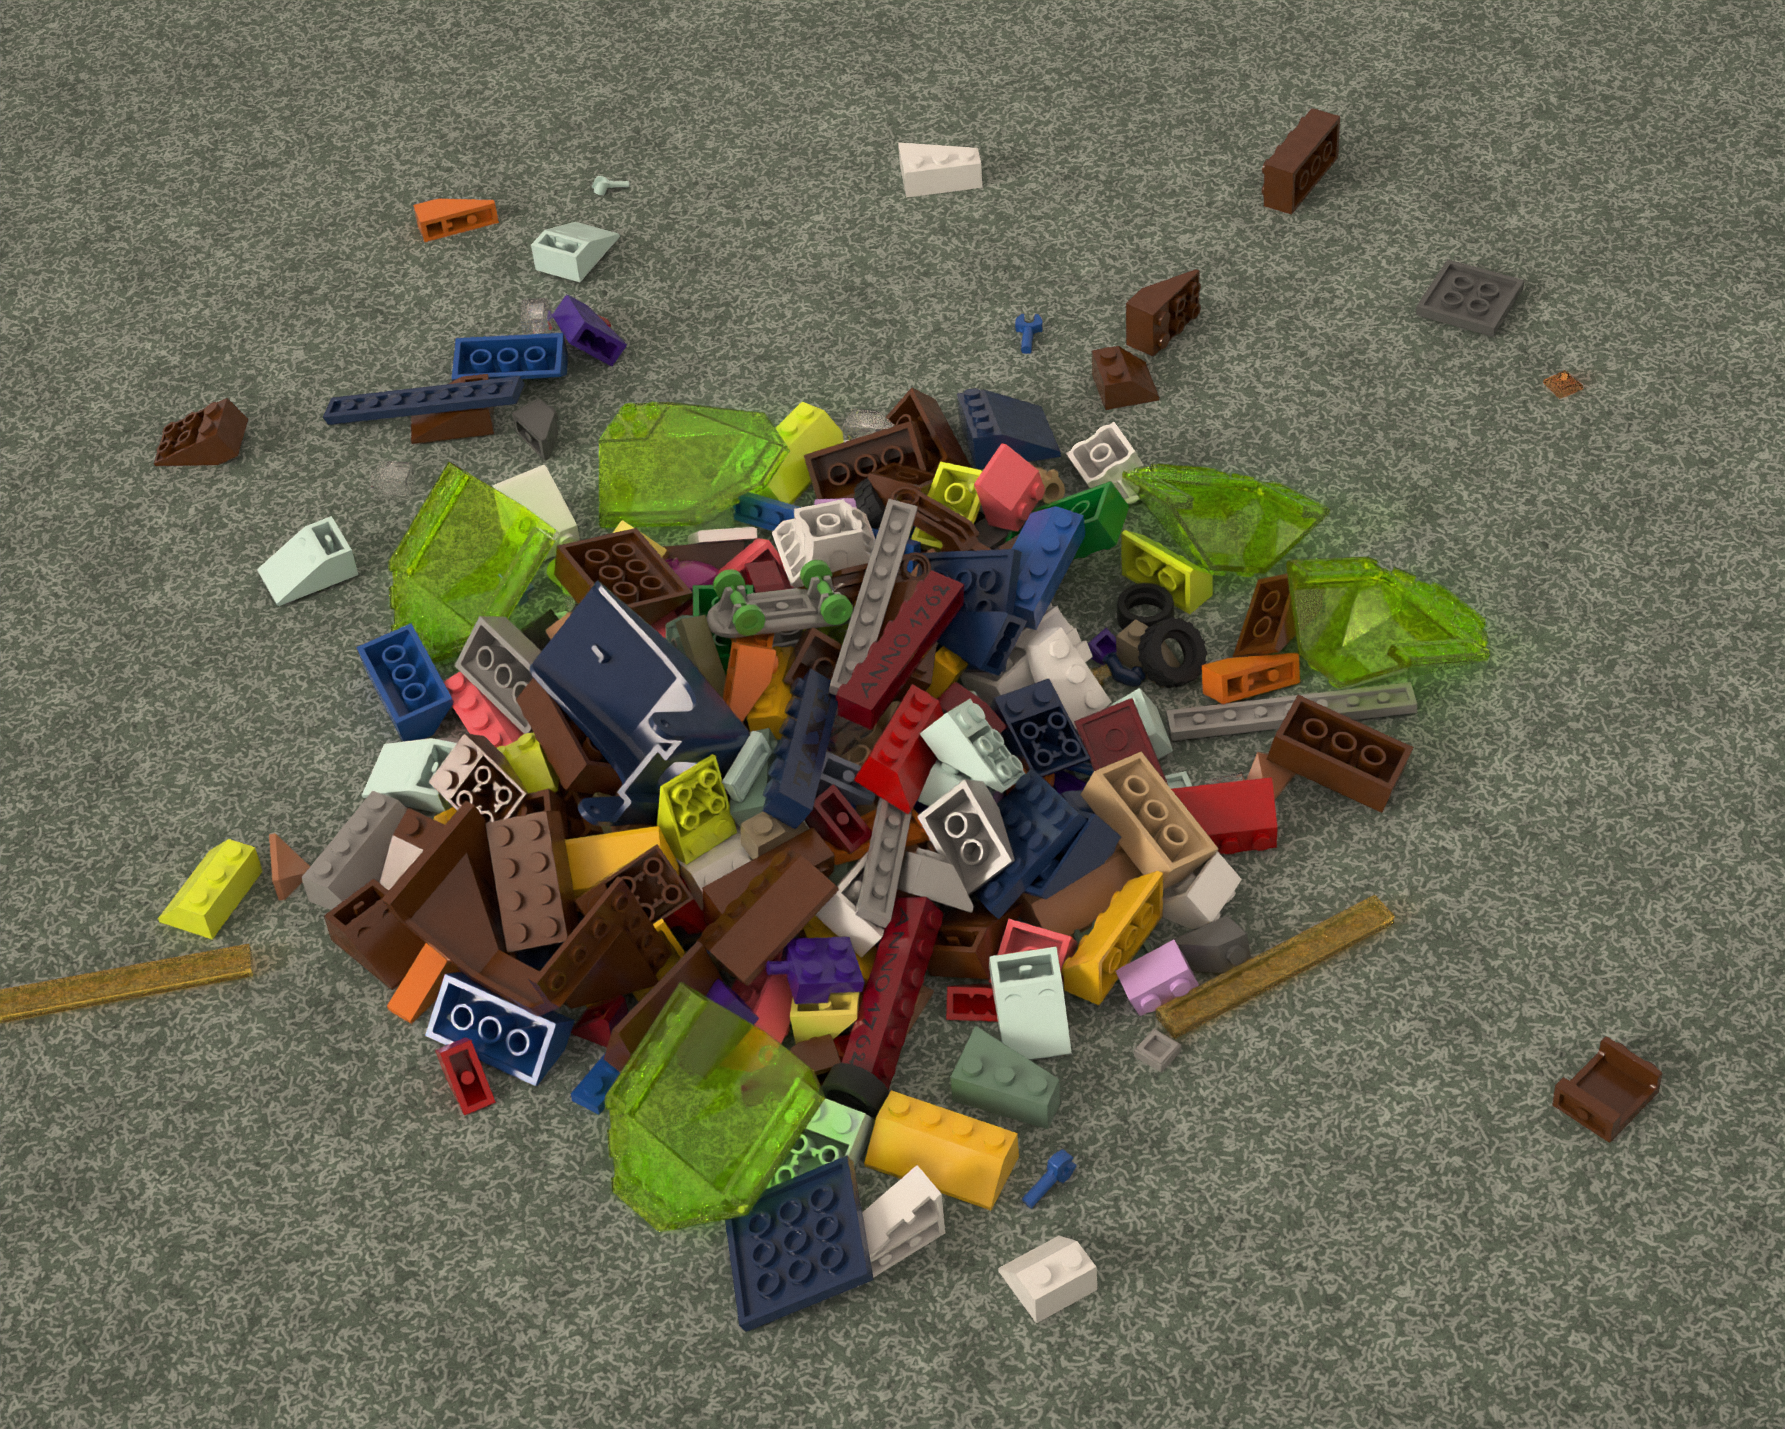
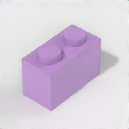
M1174 939L1115 971L1129 1001L1139 1016L1156 1011L1161 1005L1176 997L1183 996L1191 989L1199 986L1184 954Z

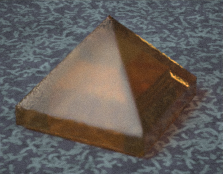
M1567 370L1543 380V383L1559 399L1583 389V385Z

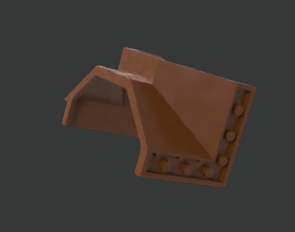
M468 801L463 803L381 899L398 921L473 982L537 1017L560 1008L562 1004L570 1009L610 999L620 994L624 995L653 987L659 982L656 977L657 972L664 967L672 955L646 913L620 877L614 880L541 971L519 961L517 952H507L485 824L487 822L476 806Z

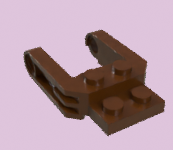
M901 487L892 493V500L913 501L911 505L918 506L913 525L941 541L943 544L941 552L992 550L978 541L977 537L980 536V533L972 521L915 488ZM921 549V553H926L928 551Z
M918 552L903 555L895 583L924 580L931 571L929 559ZM909 561H917L921 565L922 573L920 576L914 577L909 574L907 570ZM868 563L832 572L831 579L834 592H840V594L846 596L853 606L857 600ZM805 586L797 587L798 589H807Z

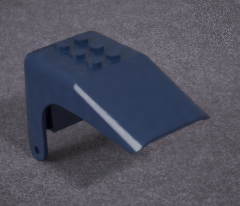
M599 581L595 582L590 591L530 666L532 677L593 742L616 771L622 782L621 788L617 791L620 796L584 798L578 804V811L581 816L595 826L657 823L660 786L712 754L716 756L723 780L750 736L746 726L693 662Z

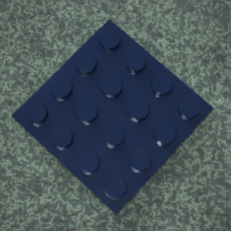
M1015 549L921 553L929 559L932 571L964 584V602L958 612L1004 611L1013 615L1022 552ZM919 563L917 577L922 573V567ZM938 643L936 647V652L943 647V645ZM967 662L968 666L964 670V672H986ZM1005 664V666H1004L1002 672H1005V671H1006V664Z
M1033 768L1018 779L1015 787L1005 798L997 802L1015 861L974 892L975 896L998 919L1001 918L1087 822Z
M848 1155L723 1207L739 1326L745 1332L874 1280L854 1162Z

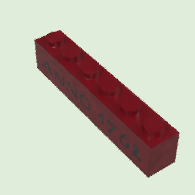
M932 570L924 580H920L917 583L913 596L909 601L905 600L902 603L898 616L894 621L890 620L887 623L883 636L878 642L874 641L867 657L862 663L859 662L855 666L852 677L847 684L843 683L839 687L836 694L838 716L869 730L873 729L963 606V583Z
M928 897L895 898L891 921L884 929L858 1010V1018L854 1023L842 1063L853 1064L872 1073L884 1083L888 1090L896 1072V1065L902 1046L905 1043L906 1033L911 1017L914 1014L915 1004L924 982L925 972L932 956L935 940L944 915Z

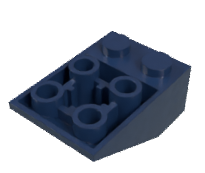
M1049 678L993 699L990 708L1007 726L1000 733L1003 737L1004 745L1012 755H1015L1021 761L1027 773L1033 768L1038 774L1045 777L1090 760V756Z

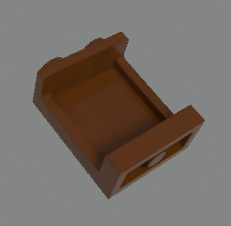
M1605 1036L1600 1041L1598 1053L1570 1081L1563 1077L1555 1085L1552 1105L1610 1143L1659 1093L1662 1072L1653 1063L1645 1061L1629 1051L1623 1044Z

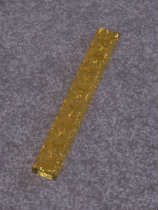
M1374 894L1190 990L1187 994L1157 1007L1156 1018L1170 1035L1176 1039L1393 925L1394 914Z
M248 943L0 989V1023L253 976L252 950Z

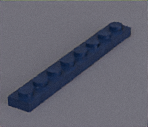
M520 376L332 397L323 419L328 425L512 405L517 404L525 383Z

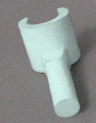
M597 176L592 188H594V193L605 195L607 188L629 187V181H609L604 176Z

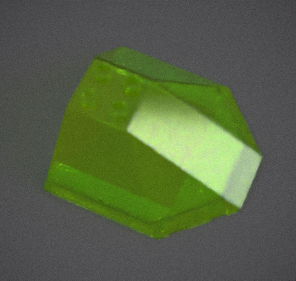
M677 402L626 403L619 409V412L599 439V526L601 528H616L621 520L632 527L696 526L704 521L702 516L715 509L719 513L740 502L739 496L746 494L752 489L755 493L765 489L790 450L767 415L762 412Z
M448 461L388 561V571L392 572L393 586L389 587L390 609L394 610V624L391 625V632L412 623L433 664L460 655L479 616H497L509 619L561 533L524 505Z
M1153 463L1150 464V469L1147 466H1140L1134 468V472L1131 470H1124L1122 472L1123 479L1185 554L1198 562L1197 566L1208 568L1209 573L1225 576L1227 571L1236 572V575L1242 577H1254V573L1266 574L1330 514L1331 510L1329 507L1281 482L1255 480L1253 476L1232 473L1230 478L1229 473L1210 467Z
M1369 556L1288 560L1286 563L1299 655L1308 661V665L1312 669L1321 672L1329 679L1328 682L1338 689L1363 688L1365 686L1386 684L1487 661L1490 657V650L1486 649L1488 644L1487 631L1483 630L1486 625L1485 618L1443 585L1432 582L1430 585L1423 581H1415V574L1397 567H1393L1392 571L1381 568L1377 565L1378 561Z
M680 982L605 1095V1109L609 1110L611 1128L607 1129L609 1157L613 1158L614 1177H611L612 1192L658 1232H667L748 1215L826 1098L814 1070L764 1030ZM744 1085L749 1090L743 1093L741 1086Z

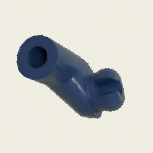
M1111 652L1102 659L1116 682L1137 687L1146 678V673L1143 672L1141 667L1134 666L1132 670L1125 668L1116 652Z

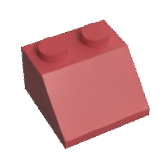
M1007 444L1000 445L974 483L988 525L1017 532L1024 522L1027 521L1030 513L1038 501L1043 498L1045 492L1039 470Z
M1008 919L998 955L1057 947L1060 971H1062L1066 959L1074 956L1078 942L1071 936ZM1061 974L1062 984H1063V983H1064V976Z

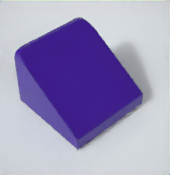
M1107 628L1103 629L1088 643L1093 656L1090 659L1106 667L1102 660L1103 657L1111 652H1116V637Z

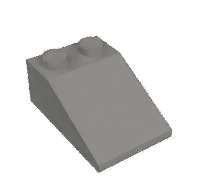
M964 779L917 816L936 851L939 854L945 855L943 862L954 865L968 896L1015 861L1000 809L984 781Z

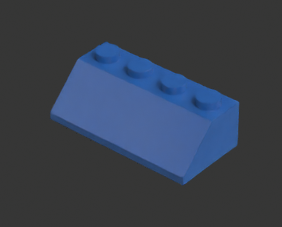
M564 333L456 338L452 381L459 377L488 374L489 379L520 376L521 379L563 377L567 375L568 351Z
M1057 506L1030 513L1012 549L1022 553L1013 615L1027 620L1025 627L1037 630L1085 537L1083 515Z
M412 623L356 647L365 671L402 742L421 740L434 735L454 702Z
M455 972L444 975L425 1036L445 1045L467 1037L472 1040L480 1061L534 1086H538L564 1052L575 1020L555 1011H550L537 1017L473 982L464 973ZM449 1014L451 1015V1021L446 1018Z

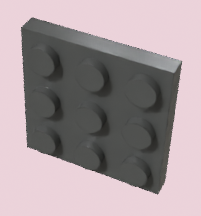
M1447 259L1416 306V315L1493 337L1522 292L1524 280Z

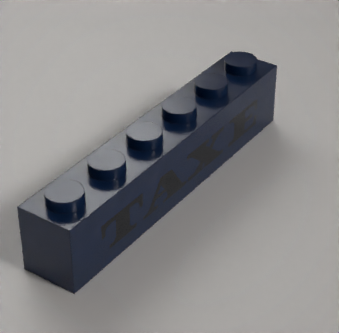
M811 668L803 678L798 677L791 686L790 693L793 696L785 708L784 713L787 714V718L779 730L782 738L774 750V754L777 757L768 772L771 780L763 791V796L766 797L763 812L794 829H797L813 810L838 707L836 695L828 693L831 680Z

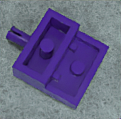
M850 937L793 938L783 948L782 961H767L766 964L767 975L786 974L795 1004L828 1003L830 993L863 991L864 979Z

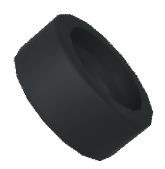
M1134 584L1124 589L1118 597L1117 620L1122 630L1135 619L1150 627L1160 621L1174 617L1172 595L1164 587L1157 584ZM1143 604L1154 605L1162 610L1160 613L1148 617L1137 616L1129 612L1131 608Z
M848 1063L835 1064L820 1088L823 1098L863 1112L875 1120L889 1095L887 1087L875 1075L861 1067Z

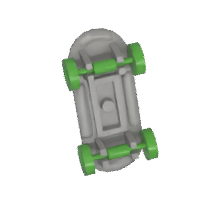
M817 559L806 563L800 571V579L807 589L794 588L751 593L746 596L745 581L742 575L733 569L722 571L715 577L713 582V588L721 600L708 611L706 619L712 633L725 638H742L753 635L810 629L812 627L842 626L850 623L854 606L846 596L840 594V592H834L831 579L832 572L829 566L823 560Z

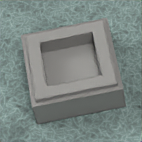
M1153 1029L1134 1049V1057L1162 1073L1181 1052V1044Z

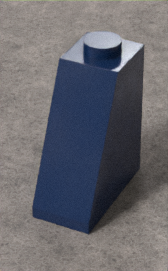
M1004 611L958 612L937 642L978 669L1000 676L1027 620Z

